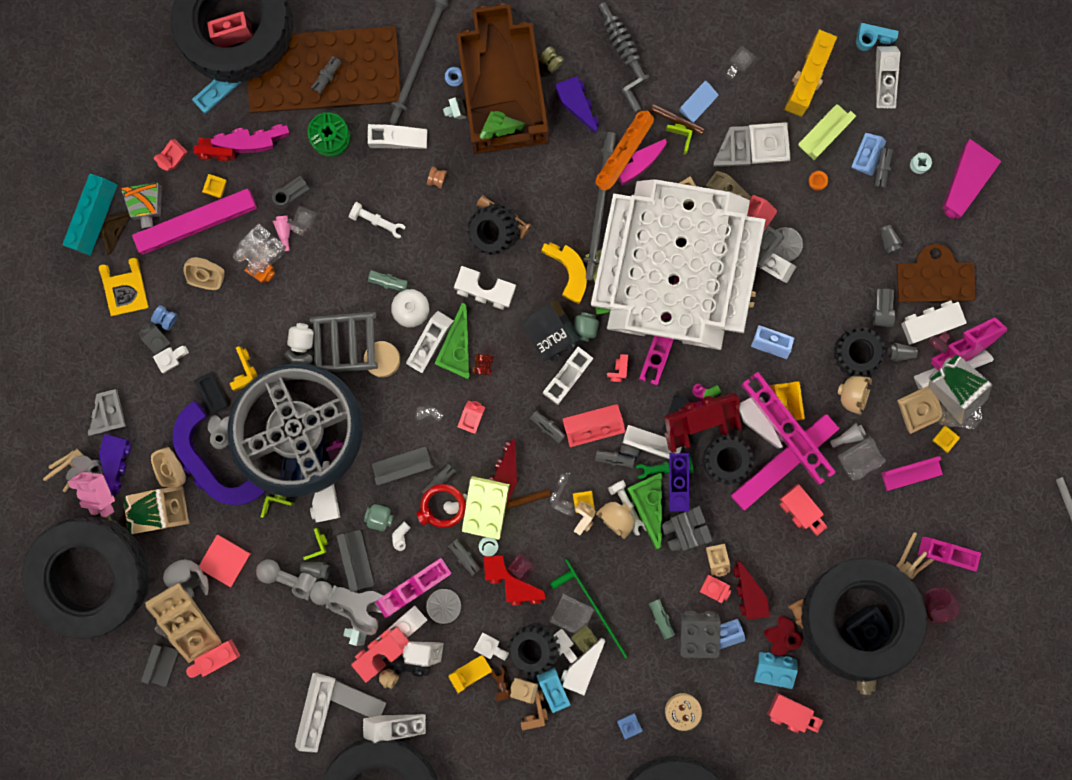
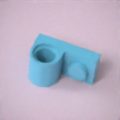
M861 23L857 31L856 45L860 50L867 51L874 46L877 39L880 40V43L891 44V42L894 43L896 41L899 31ZM862 37H868L870 43H864Z
M555 668L537 675L539 684L553 713L570 706Z

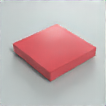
M216 535L199 566L203 572L232 587L251 553L222 536Z

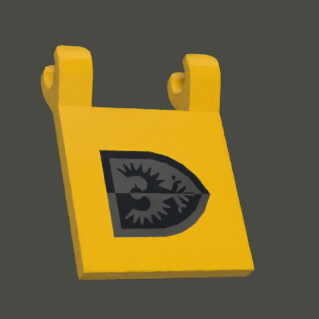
M137 258L129 259L131 273L110 277L108 265L99 266L111 316L149 308Z

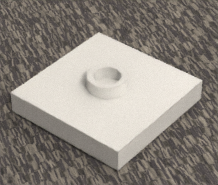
M787 122L749 125L752 164L790 161Z

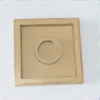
M928 386L897 400L910 434L945 418L939 399Z

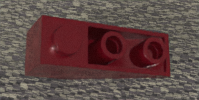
M514 439L511 442H506L503 449L505 455L503 459H498L494 468L497 472L494 477L490 476L489 478L492 481L510 484L507 501H509L517 485L516 446Z
M736 561V566H733L735 578H739L740 585H736L738 597H742L743 604L739 605L741 616H745L746 620L770 617L766 595L740 561Z

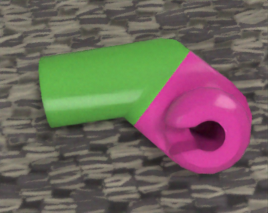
M695 384L692 391L694 396L700 399L707 396L715 397L721 394L718 385L707 389L700 384Z

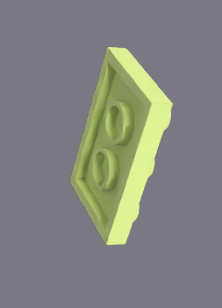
M472 476L462 532L499 540L510 484Z

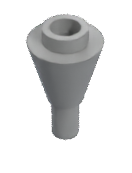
M855 423L840 437L830 442L833 448L843 443L862 441L866 433L862 425L858 426Z

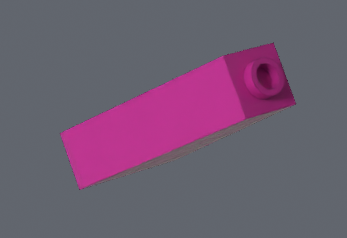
M971 139L963 146L942 209L945 210L944 213L952 219L962 217L1001 163L998 158Z

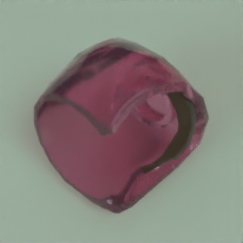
M939 587L925 592L926 614L932 623H946L957 619L960 613V605L949 590ZM936 602H940V603H941L940 605L936 606L935 608L933 607V604H934V603H936Z

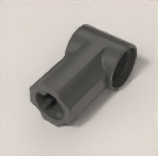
M299 176L283 188L275 190L272 200L277 208L285 209L288 208L290 203L310 189L303 178ZM280 195L287 197L283 203H278L277 198Z
M876 290L873 326H894V290Z

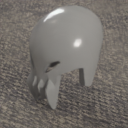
M191 560L176 561L165 570L163 581L168 588L180 583L192 598L194 597L193 588L200 585L205 595H208L207 576L203 575L200 566Z

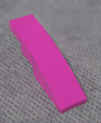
M996 318L986 321L964 332L962 339L949 344L946 352L931 359V364L939 371L943 367V363L949 357L953 358L956 354L967 362L994 343L1007 331V328Z
M440 558L375 601V603L386 618L452 573L442 558Z

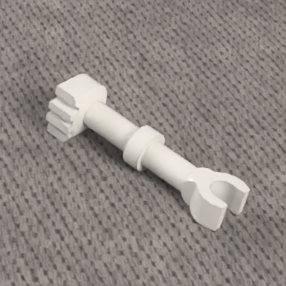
M355 202L349 214V218L355 221L359 215L371 221L373 225H379L391 231L396 238H401V235L396 233V229H405L403 224L395 225L380 218L381 216L378 214L374 215L362 209V204Z
M621 480L608 487L611 495L618 493L622 503H625L632 509L630 514L634 518L633 532L638 536L640 535L638 531L639 526H642L645 531L647 530L634 509V503L630 502L624 490L626 487L624 480Z

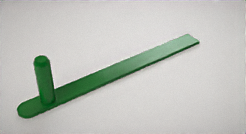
M565 559L567 565L570 568V571L560 576L556 580L552 581V588L556 589L560 585L575 577L579 582L580 586L582 587L583 591L587 595L588 599L590 600L591 604L595 608L596 612L600 616L604 625L608 629L609 633L613 637L617 646L621 650L622 654L625 658H627V655L625 654L621 645L612 633L603 616L599 612L590 595L586 591L585 587L578 578L569 561Z

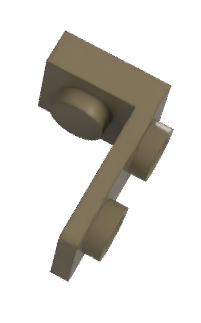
M716 171L705 185L708 189L731 192L748 200L751 199V196L728 174Z

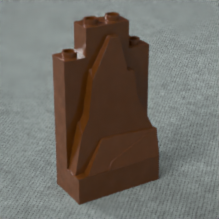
M499 3L492 7L479 6L476 9H472L475 31L463 30L460 33H456L473 153L479 154L549 144L548 126L532 23L520 22L517 25H513L510 4ZM491 111H500L506 117L525 123L523 131L515 129V132L511 134L507 133V135L497 136L496 133H493L492 138H480Z

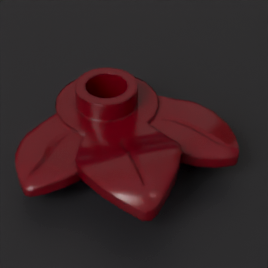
M779 616L778 627H771L764 631L766 639L773 644L771 653L775 655H784L789 650L798 649L802 644V637L795 631L794 623L786 617ZM790 637L795 638L794 644L789 643Z

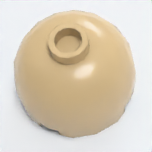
M854 375L849 377L845 384L841 383L838 394L841 395L843 407L861 415V410H864L870 393L867 385L872 384V378Z
M617 502L607 503L596 513L599 518L601 517L604 520L603 522L619 536L621 535L623 539L633 529L634 518L630 514L632 509L625 503L622 505Z

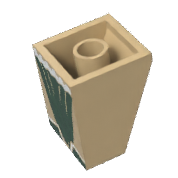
M183 486L123 496V507L127 520L126 525L131 534L189 524Z

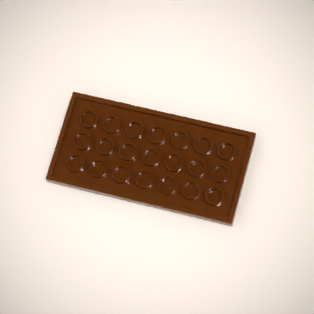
M396 26L292 34L291 41H289L290 45L281 60L271 70L265 72L264 75L247 81L250 113L397 102L401 90ZM331 56H334L342 64L333 75L334 79L329 81L320 95L311 89V86L319 77L320 70H323Z

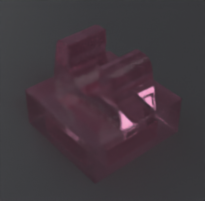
M944 332L938 337L935 335L930 337L926 343L939 354H944L949 349L945 343L950 336Z
M521 554L508 567L516 577L524 580L528 578L525 575L528 569L532 572L534 571L532 564Z

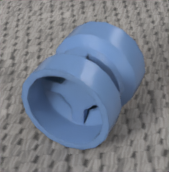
M159 305L151 317V322L160 324L162 328L169 331L178 315L174 312H168L165 307Z

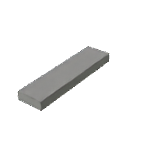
M335 680L330 699L368 717L381 716L387 703Z

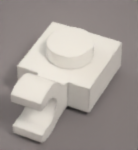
M181 346L175 351L169 347L153 356L161 373L164 374L180 365L178 359L188 354L189 351L186 346Z
M563 629L555 633L553 636L558 637L556 643H560V648L557 651H560V654L564 653L568 660L573 663L578 659L569 648L574 643Z
M482 633L474 648V651L489 659L494 654L506 660L509 654L507 651L497 647L500 641L485 633Z

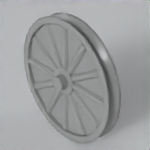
M788 227L777 229V232L784 235V239L773 253L788 262L796 259L803 248L800 234Z
M449 589L436 590L427 600L426 608L428 615L432 620L440 624L454 621L461 611V601L458 595Z

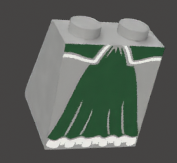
M956 354L953 358L949 357L939 371L935 370L929 376L928 387L953 417L962 424L988 400L992 384Z

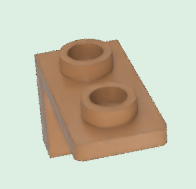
M538 687L535 699L539 717H535V714L524 716V720H521L522 731L545 726V720H548L546 708L542 709L540 702L544 701L542 689L538 690Z

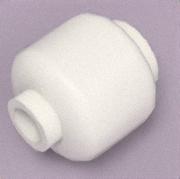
M297 323L296 326L289 329L287 344L291 347L292 351L306 352L307 349L312 347L314 332L308 328L307 324Z

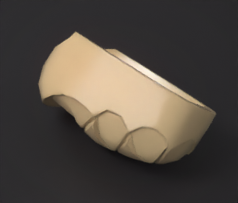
M193 257L185 262L184 275L187 283L192 286L217 290L222 285L224 269L206 259Z
M170 447L152 453L151 463L161 486L177 488L186 482L187 476L182 464Z

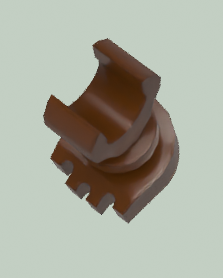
M500 666L501 676H496L494 669L491 671L492 676L498 683L496 685L497 689L500 690V693H497L495 696L497 702L511 698V689L507 690L508 683H505V669Z

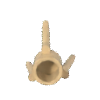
M76 449L49 466V469L59 464L61 465L45 476L43 480H48L69 464L73 467L71 459L83 454ZM68 483L64 487L63 492H66L70 487Z
M916 532L913 533L901 560L896 565L900 569L899 571L904 572L910 579H913L920 571L934 561L928 559L916 569L915 567L927 555V552H924L912 565L909 562L904 564L917 535Z

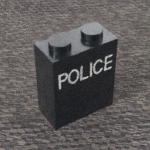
M557 300L550 302L520 322L543 361L558 359L562 356L560 352L572 350L576 347L575 343L581 340Z

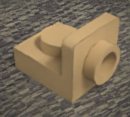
M725 544L707 547L706 553L711 576H724L729 573L730 563Z

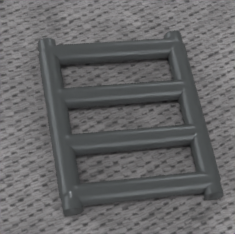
M362 312L310 317V323L313 324L315 366L329 372L378 369V362H375L373 319L376 318V313ZM366 320L368 362L357 363L356 321ZM348 321L350 363L340 364L338 322ZM322 323H330L332 365H322L320 325Z

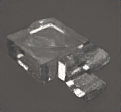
M741 45L729 62L733 65L725 76L732 80L739 70L745 73L756 59V56Z

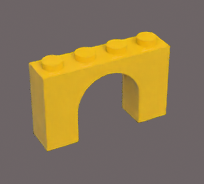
M822 30L818 31L811 43L802 72L784 110L801 117L809 107L837 39L836 36Z

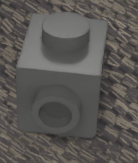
M153 322L143 325L138 333L140 339L155 355L170 344L167 337Z

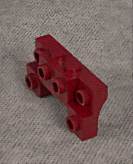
M731 393L719 398L707 396L702 398V401L686 403L684 407L678 408V412L664 416L668 450L675 453L679 447L689 448L688 433L691 435L719 425L720 432L724 435L728 434V430L734 428L741 430L738 395Z

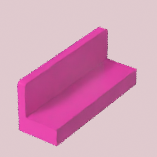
M936 456L881 472L886 491L943 475L939 464L941 457Z

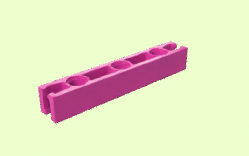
M247 188L133 234L132 237L138 252L144 255L256 210L257 206L251 191Z
M675 275L672 285L678 284L680 280L678 276ZM664 313L661 316V320L663 322L666 319L671 320L672 315L670 313ZM659 336L653 337L638 380L645 382L646 378L644 375L647 368L651 367L656 369L657 373L655 380H651L650 383L655 386L658 385L674 339ZM652 355H658L661 358L659 365L652 364Z
M759 372L750 378L757 380L761 390L755 393L748 385L750 383L749 379L741 384L817 484L824 482V479L820 478L815 471V467L820 464L826 469L829 477L836 473ZM761 392L768 394L769 400L767 403L760 401L759 395ZM785 423L792 425V432L790 434L785 433L783 430ZM809 454H814L816 457V462L813 465L807 461Z
M826 414L810 426L805 433L818 448L839 428ZM787 446L730 496L742 510H746L796 467L800 461Z

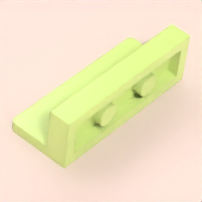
M836 104L798 144L799 147L815 160L850 124L856 115L851 111L846 113Z

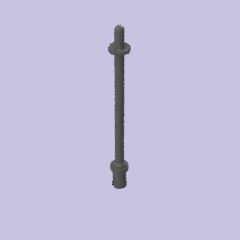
M434 0L433 2L435 10L398 101L391 103L395 107L389 121L391 125L397 123L401 111H407V108L404 106L441 12L448 8V0Z
M605 132L604 146L601 149V154L604 157L602 168L615 149L616 133ZM600 188L589 257L583 260L585 263H588L586 271L587 280L593 279L595 265H598L600 262L596 256L606 190H601Z

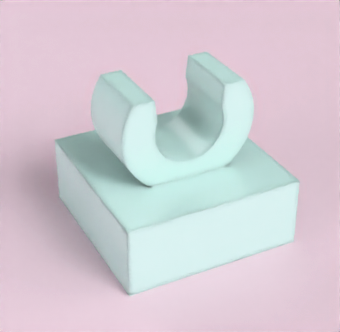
M454 97L449 99L450 106L443 109L445 116H454L457 119L468 117L463 100Z
M345 628L343 636L350 637L349 644L362 646L365 644L367 634L359 632L354 628Z

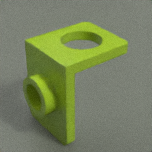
M675 124V126L667 125L666 131L688 136L683 153L686 155L692 130H688L686 126Z
M276 494L275 497L266 496L261 518H266L271 500L287 505H293L294 502L286 501V496Z
M315 528L314 531L321 551L303 557L304 560L327 552L325 545H328L325 535H321L319 528Z

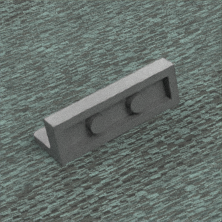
M426 447L372 463L377 486L433 468Z
M361 530L337 535L350 592L374 586Z

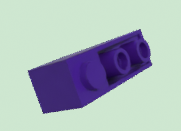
M576 76L555 84V89L562 106L594 134L597 133L599 122L597 117L591 114L592 104L590 99H586L583 92L586 90L582 80L578 81Z
M104 434L99 455L105 481L111 495L115 496L121 489L122 483L119 481L121 474L124 475L127 464L124 462L126 456H129L131 453L132 445H129L130 440Z
M669 453L670 511H689V453Z

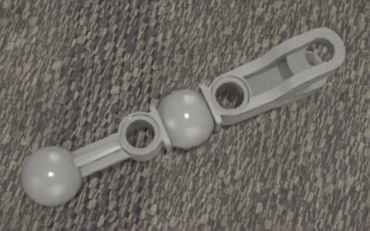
M270 559L263 560L258 564L256 575L261 582L269 584L278 581L293 587L292 593L296 597L306 599L307 601L310 598L317 605L326 604L327 609L329 608L331 611L349 618L355 630L368 635L376 633L378 622L368 613L372 611L382 613L375 601L383 597V595L374 591L358 594L335 585L332 588L326 581L316 582L317 578L308 573H301L299 577L281 571L278 563Z

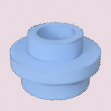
M457 67L449 68L445 73L446 82L451 86L460 85L463 82L462 70ZM457 74L458 78L456 80H452L451 75Z

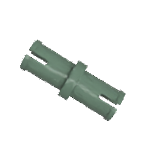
M373 270L370 271L368 282L384 286L385 289L391 288L401 292L406 290L408 283L407 280L392 277V274H381Z
M660 599L649 603L655 617V624H658L663 638L668 639L674 636L675 633L668 620L669 615H666Z

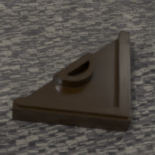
M129 211L105 218L100 234L107 255L112 253L129 221Z

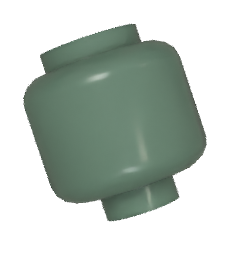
M582 312L581 315L575 317L573 327L581 341L588 342L589 338L593 339L597 336L599 321L595 315Z
M373 504L371 508H367L364 522L367 523V527L370 529L385 531L387 526L391 527L394 516L390 515L389 507Z

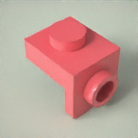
M172 139L162 153L155 155L153 159L161 169L169 171L179 165L188 151L175 139Z

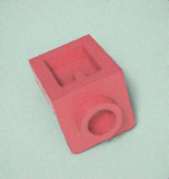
M620 354V359H616L615 370H619V373H607V378H611L612 382H622V379H626L628 355Z
M467 401L458 428L475 434L485 407L477 401Z
M707 575L699 592L722 603L723 600L726 601L731 590H729L730 585Z

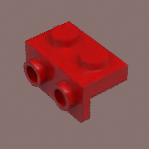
M199 138L198 146L194 145V154L201 160H210V158H215L222 162L236 160V152L232 148L212 147L211 139Z

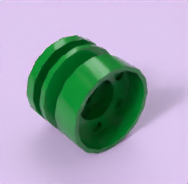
M321 113L315 116L308 126L309 141L320 155L327 158H335L342 155L348 149L351 142V134L345 121L339 115ZM330 130L332 134H329L328 137H326L324 133H328V131Z

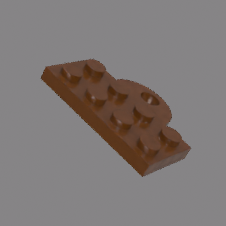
M932 244L923 248L916 258V263L897 264L898 302L975 301L974 262L955 263L952 252L940 244ZM932 249H937L940 252L938 259H933L930 256Z

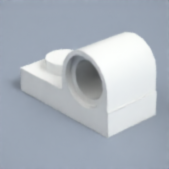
M773 253L761 269L787 283L797 266Z

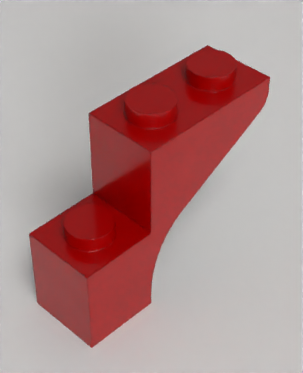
M503 555L484 557L485 580H490V584L501 583V579H505L506 602H511V605H522V601H530V604L542 603L541 600L545 599L543 590L513 577L507 571Z

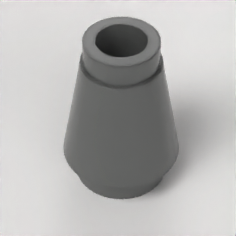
M891 225L880 229L884 249L889 255L903 249V243Z
M898 343L889 345L887 349L888 359L893 362L916 358L918 354L916 347Z
M303 561L300 572L308 573L320 581L327 580L330 574V565H327L326 562Z

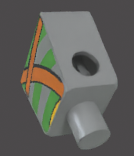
M159 183L122 188L129 215L133 220L140 219L142 229L153 227L152 217L161 216L162 188Z

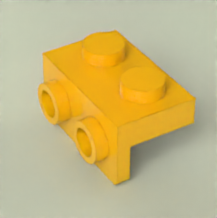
M799 382L769 385L796 421L805 419Z

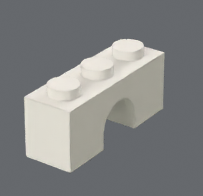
M461 266L454 289L458 290L457 294L468 297V294L475 296L476 301L486 304V301L494 303L493 307L504 310V307L509 308L516 289L515 284L498 279L493 289L483 290L478 286L480 272Z
M577 347L559 373L543 391V394L558 405L593 358Z

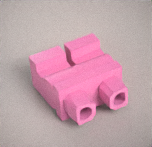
M81 472L67 481L70 488L77 489V497L82 500L79 502L81 507L88 508L91 515L100 513L102 517H107L114 512L111 503L115 501V498L111 495L103 474Z

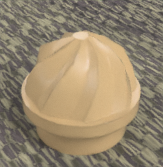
M391 669L383 670L379 675V681L383 687H389L390 689L395 686L399 678L396 671Z

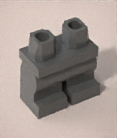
M700 506L669 518V521L661 524L664 535L673 531L675 533L676 539L667 542L670 551H684L712 542L707 525L694 528V526L705 523Z

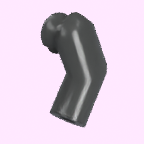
M291 349L284 354L291 363L310 365L313 362V357L310 354L297 356Z

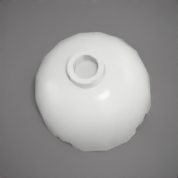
M406 289L394 297L391 304V312L394 319L400 325L416 327L427 319L429 303L421 292L414 289Z

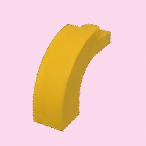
M549 243V245L544 244L541 252L560 261L568 270L569 281L562 296L580 304L587 284L586 269L581 258L567 245L560 251V247L553 243Z

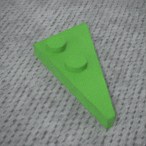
M491 111L480 138H492L493 133H496L497 136L507 135V133L511 134L515 132V129L523 131L525 123L506 117L500 111Z
M462 303L434 364L468 379L466 304Z

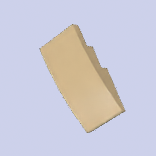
M180 583L145 602L146 608L157 619L158 625L168 635L169 641L188 663L222 644L208 620Z

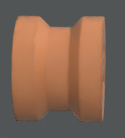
M432 167L427 185H436L439 189H442L447 171H439L436 167Z

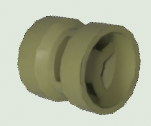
M552 46L548 47L538 58V61L545 64L551 73L565 60L561 55L555 53V49Z

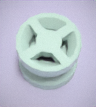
M919 153L912 158L910 167L913 172L922 174L931 167L932 160L928 154Z

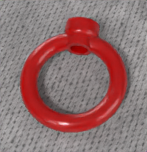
M438 484L432 486L423 494L420 503L421 510L416 514L422 525L430 523L440 528L452 527L463 519L466 501L463 494L457 488L447 484ZM447 492L457 499L459 509L453 518L439 520L434 517L432 511L428 508V502L435 493Z

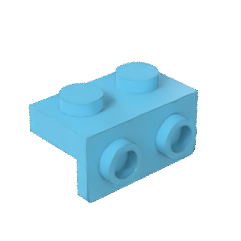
M760 652L754 682L793 689L798 671L797 659Z

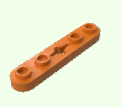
M649 111L637 113L601 172L597 175L595 183L601 190H608L615 184L652 126L654 117Z

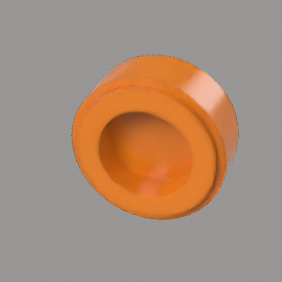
M822 171L813 172L808 180L809 186L816 191L824 189L828 184L827 175Z

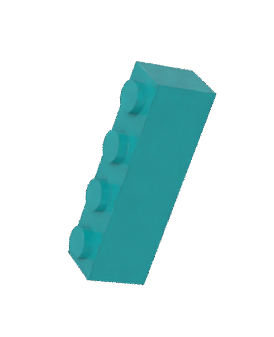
M89 174L63 241V246L91 256L118 186L117 184L105 178Z

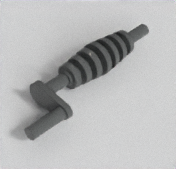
M603 2L599 7L606 19L604 22L605 27L610 26L606 31L608 34H611L609 36L610 41H614L612 46L617 48L616 52L618 54L623 53L620 56L622 60L628 59L625 62L626 66L632 67L638 78L621 89L634 113H636L641 108L631 89L648 81L650 76L649 74L644 75L639 66V55L634 56L637 53V49L633 48L635 44L634 41H630L632 37L630 34H627L628 30L622 28L624 25L622 22H617L619 21L618 16L612 15L606 2Z

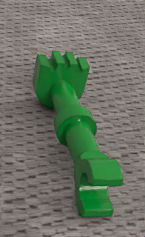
M689 456V474L694 473L691 456ZM663 462V464L646 467L642 464L636 466V469L642 468L645 471L643 475L638 476V479H644L647 475L654 473H669L668 462Z

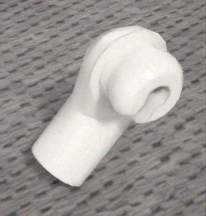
M464 493L463 496H464L465 501H466V503H467V497H468V495H466V494ZM447 501L443 508L448 514H457L459 504L458 502L452 503Z
M405 522L392 534L393 546L398 551L405 549L404 535L411 528Z

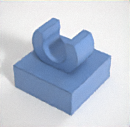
M635 713L617 721L625 739L643 732Z

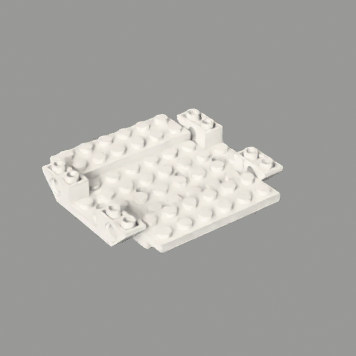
M660 180L637 181L635 193L632 196L613 194L591 306L611 310L607 330L645 336V334L681 340L684 344L721 350L724 330L744 333L765 226V219L747 216L750 200L731 192ZM686 201H692L694 207L691 210H686L683 204ZM684 238L687 240V244L684 247H678L676 245L677 239ZM676 275L680 280L678 284L671 285L668 282L669 277ZM670 313L672 315L671 321L663 322L661 320L662 314Z

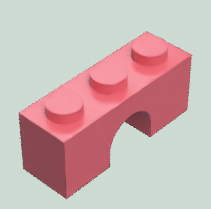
M398 627L392 631L387 629L380 635L382 639L379 642L375 639L367 646L369 648L367 652L363 649L355 656L357 660L351 665L365 683L386 666L381 658V654L385 655L392 662L403 653L404 647L408 644L409 640Z

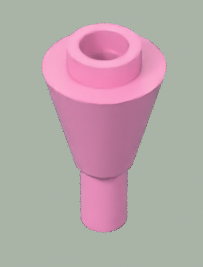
M278 216L276 221H273L279 239H281L282 251H289L288 238L292 219H288V216Z

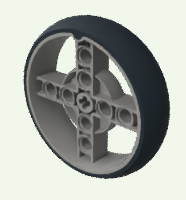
M292 363L266 370L252 379L243 388L232 406L227 434L232 457L241 473L250 482L272 494L300 497L315 494L330 487L349 470L361 445L363 427L357 400L341 379L331 372L314 365ZM290 380L317 382L330 389L338 398L314 408L307 403L293 401L285 382ZM268 390L276 409L268 419L266 431L244 440V425L247 415L256 400ZM285 392L282 399H276L278 393ZM292 409V413L289 416H284L285 410ZM329 410H335L334 416L326 417ZM317 418L316 424L310 426V419ZM347 419V434L342 450L333 463L323 471L315 450L322 441L324 429ZM294 426L297 427V429H296L297 432H296V433H293V427H294ZM276 434H281V439L277 442H274V436ZM259 442H263V447L259 450H256V444ZM300 444H307L305 450L298 451V447ZM274 451L284 457L297 458L305 479L299 481L274 479L260 471L252 461ZM309 460H314L313 467L306 468V463Z

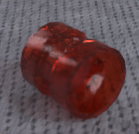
M475 354L474 360L476 364L473 367L472 373L491 376L492 369L490 366L493 363L494 356Z

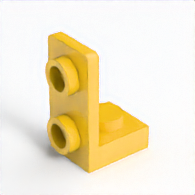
M240 346L236 347V350L247 376L242 374L233 378L234 382L230 383L233 391L244 388L257 376L255 368L253 366L250 367L248 360H250L248 351L246 349L243 350Z
M481 655L450 673L448 677L459 693L465 690L468 685L491 673L492 669L485 657Z

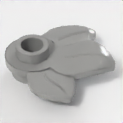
M213 415L209 420L210 443L216 449H223L229 445L227 434L229 416L221 420L217 415ZM221 436L223 437V440L221 442L216 441V438Z
M83 455L72 458L73 467L67 472L66 479L69 481L81 472L103 474L101 461L91 460Z

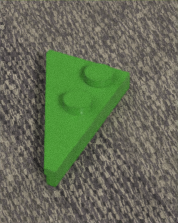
M661 473L627 488L656 550L661 548Z

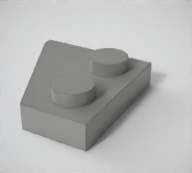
M749 126L729 128L713 163V167L747 166L751 164Z
M117 389L96 395L95 409L91 417V427L88 430L89 436L126 427Z

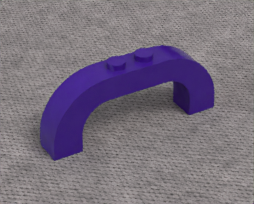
M193 401L179 414L175 422L173 444L178 457L184 463L182 465L183 469L188 474L191 473L194 476L196 486L200 490L203 488L213 499L229 505L247 504L263 496L267 491L260 489L249 480L239 487L230 488L222 484L196 451L192 442L194 430L209 416L198 402Z

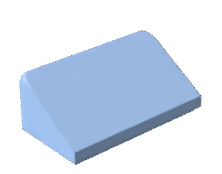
M705 80L681 106L679 111L694 123L719 95Z
M865 133L851 168L873 176L880 158L881 148H884L886 144L885 139L881 136Z
M758 325L751 347L787 359L791 352L794 337Z
M739 619L721 624L720 649L745 641V635Z

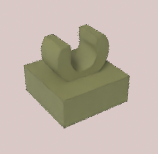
M586 625L571 637L583 653L589 651V648L594 643L596 644L598 640Z

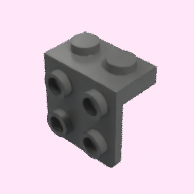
M685 611V613H680L681 656L684 658L719 657L721 626L719 613L714 611H705L704 613Z

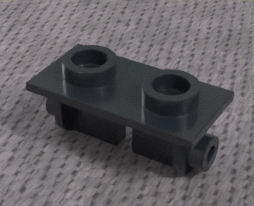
M403 653L395 661L390 662V668H393L396 672L404 673V671H407L416 677L428 676L429 669L427 668H430V666L406 663Z

